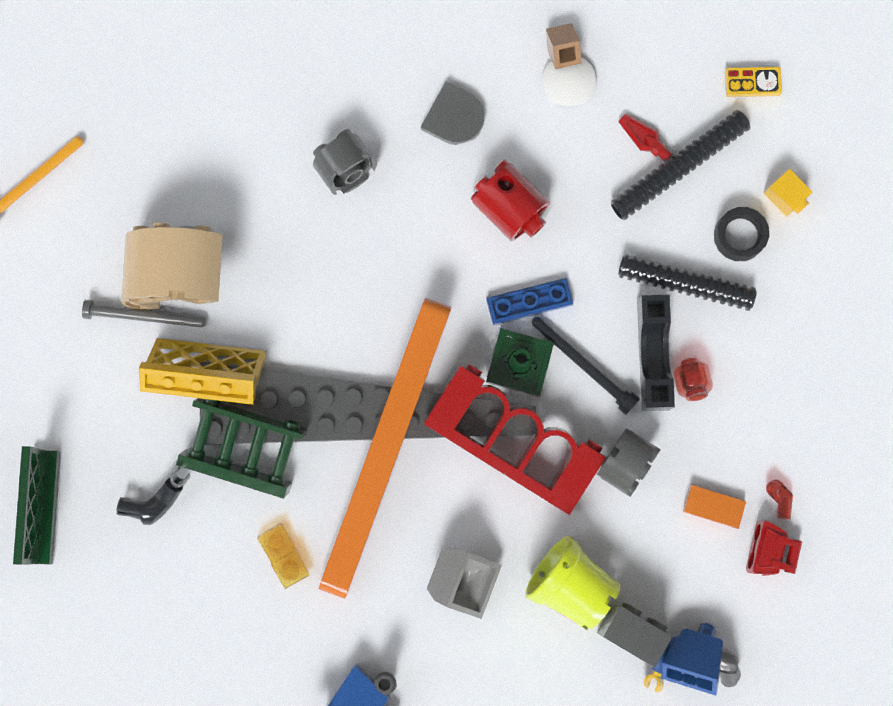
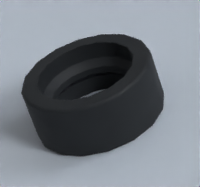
M736 207L727 211L717 222L714 230V242L718 251L725 258L733 261H748L755 258L766 247L770 237L769 225L765 217L757 210L749 207ZM745 219L755 226L757 240L751 248L738 250L728 243L725 231L731 221Z

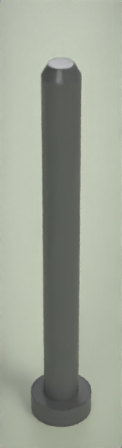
M86 299L82 305L83 319L101 316L201 328L206 326V318L202 316L94 305L93 300Z

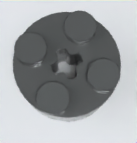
M349 129L343 130L337 135L336 139L328 144L319 145L313 151L315 156L313 167L334 195H337L336 191L338 190L345 194L356 189L369 178L366 173L370 168L375 171L377 167L376 159L363 141Z
M626 428L596 475L631 497L639 485V482L635 480L644 479L651 468V465L647 462L652 463L661 449Z

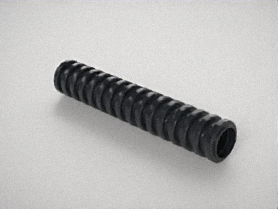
M625 254L622 257L618 272L619 278L625 276L630 281L633 278L636 279L637 283L644 281L645 285L652 283L653 287L660 285L661 289L668 287L669 291L673 292L675 289L680 294L686 292L687 296L694 294L695 298L702 296L703 300L710 298L714 303L718 300L722 305L728 303L730 307L736 305L737 309L745 307V311H750L755 303L757 295L755 287L749 289L745 284L741 287L737 282L730 284L729 280L722 282L721 278L714 280L713 276L707 278L702 273L699 276L694 271L688 273L687 269L680 271L679 267L672 269L671 265L664 267L663 263L660 262L656 265L652 260L650 262H646L644 258L637 260V256L629 258V254Z

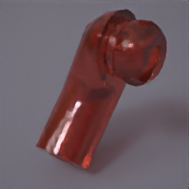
M779 480L769 481L766 484V492L778 504L777 518L791 520L792 492Z

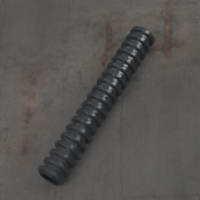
M735 110L732 112V115L726 117V120H721L719 125H714L712 130L709 129L705 135L699 136V140L695 139L692 141V145L688 144L685 150L681 149L679 155H673L672 160L668 159L665 161V165L661 164L658 166V170H652V175L647 174L645 180L640 179L638 185L633 184L631 190L626 189L624 191L625 194H619L618 199L614 198L611 200V207L620 219L627 220L628 215L632 216L635 214V210L639 211L642 209V205L649 204V200L652 201L656 198V195H661L662 190H668L669 185H675L676 180L680 181L683 179V175L687 176L690 174V170L694 171L696 165L701 166L703 160H709L710 156L716 155L717 151H721L724 146H728L730 141H735L737 136L740 137L744 134V131H749L750 122L746 115L739 110Z

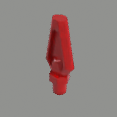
M627 113L618 121L640 151L651 152L655 157L659 156L664 162L672 157L673 154L660 141L657 130Z

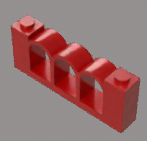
M469 363L466 367L460 364L424 420V425L570 515L606 459L605 455L601 453L603 447L590 439L586 443L580 439L575 443L573 437L566 430L559 427H547L544 429L540 417L531 408L525 406L510 408L505 394L499 388L492 385H483L485 380L480 377L483 373ZM492 393L502 400L503 411L488 437L481 444L457 429L456 426L471 402L478 395ZM517 414H525L535 421L536 433L518 463L514 465L492 451L490 447L511 417ZM560 436L568 441L570 452L555 478L548 486L524 471V469L545 438Z

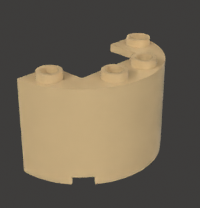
M153 223L152 228L133 226V231L125 235L122 305L132 309L151 310L159 309L160 301L182 300L195 304L219 302L223 234L211 232V227L202 225L194 226V229L174 228L166 223Z

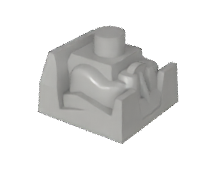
M458 548L441 550L426 589L434 601L441 605L482 619L502 565Z

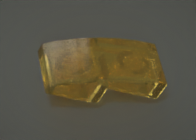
M282 522L257 536L284 589L310 575Z

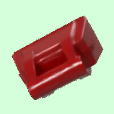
M757 521L746 572L770 576L778 574L781 569L784 572L795 574L802 541L788 538L786 531L769 521ZM789 546L786 563H783L785 547Z

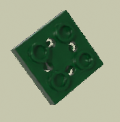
M500 328L486 383L540 397L554 342ZM504 356H506V357L504 358L505 361H507L508 358H510V359H509V363H504L503 360H502V358H503ZM514 373H518V374H515L514 377H515V378H518V377H519L520 379H519V380H514V379L512 378V375H513Z

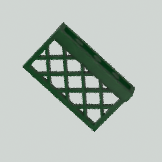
M22 446L13 565L53 564L60 451H47L31 446Z

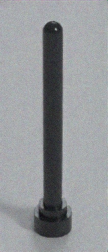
M540 317L532 319L533 327L550 342H554V345L616 399L615 403L619 405L618 409L623 414L627 415L639 402L640 398L635 393H629L627 390L623 391Z

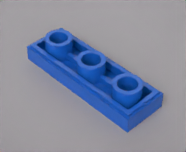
M567 278L486 298L493 326L573 306ZM531 297L535 303L528 305L525 303V299Z

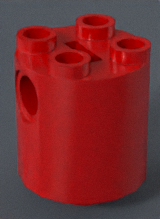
M503 160L495 168V174L490 179L486 176L475 186L477 191L470 199L511 242L518 239L524 233L532 238L546 224V221L541 216L549 207L550 201L512 163Z

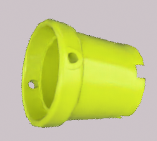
M565 536L550 549L534 571L526 587L525 597L536 604H545L587 630L588 628L593 629L611 608L608 606L609 595L614 599L617 598L620 591V583L591 560L581 550V545L573 537ZM539 572L544 573L543 578L539 575Z

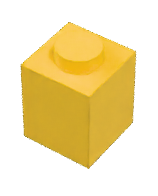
M789 169L767 189L764 195L787 217L793 211L799 214L809 204L806 199L813 192Z

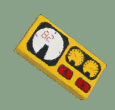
M781 67L726 68V97L780 96L782 94Z

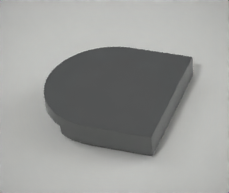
M445 81L420 128L422 131L451 145L466 143L474 140L480 134L484 125V110L480 101L473 94Z

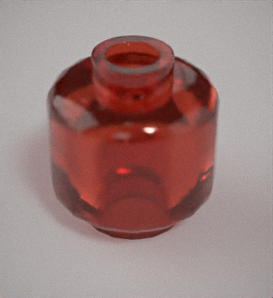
M688 358L681 361V365L673 372L678 395L686 398L687 401L693 402L705 399L713 389L708 364L697 361L696 358Z

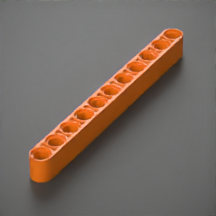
M426 297L423 301L321 579L319 590L343 599L347 596L452 307Z

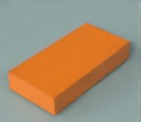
M690 485L683 512L739 529L746 501Z

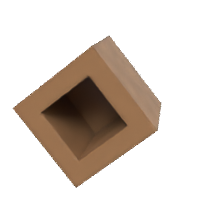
M573 24L547 28V49L554 68L559 69L582 64L580 40Z

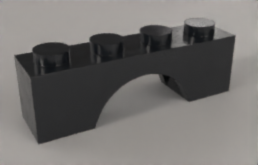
M641 295L637 301L642 411H670L675 407L674 378L672 377L669 363L670 295Z

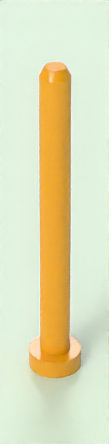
M79 136L74 137L0 199V214L79 149L84 141Z

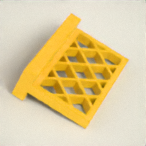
M157 338L146 362H141L139 366L140 391L254 404L255 390L266 360V350ZM170 349L173 351L164 354L160 350ZM193 352L201 353V354L196 355V356H194V357H191V356L189 355L190 353H193ZM220 355H222V356H228L227 358L222 359V360H219L218 358H216V357H218V356H220ZM179 357L183 359V361L175 364L171 361ZM256 359V361L250 362L248 364L244 360ZM207 360L211 362V364L203 367L199 364ZM235 363L239 366L232 370L227 367Z

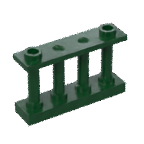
M197 398L193 401V407L203 409L193 447L189 448V450H184L178 455L176 465L284 499L290 493L292 482L286 480L284 473L294 438L301 440L307 434L308 429L302 428L301 423L286 419L282 422L221 403L219 400ZM214 413L229 417L221 451L216 458L205 455L206 452L203 451ZM241 421L257 426L247 462L243 466L233 464L230 459ZM267 430L284 434L273 473L269 475L259 472V468H257Z

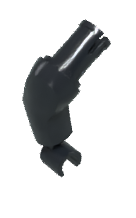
M177 467L156 494L145 502L120 497L116 514L140 519L143 525H153L173 506L183 490V486L190 479V473L185 479H181L177 475L181 467Z

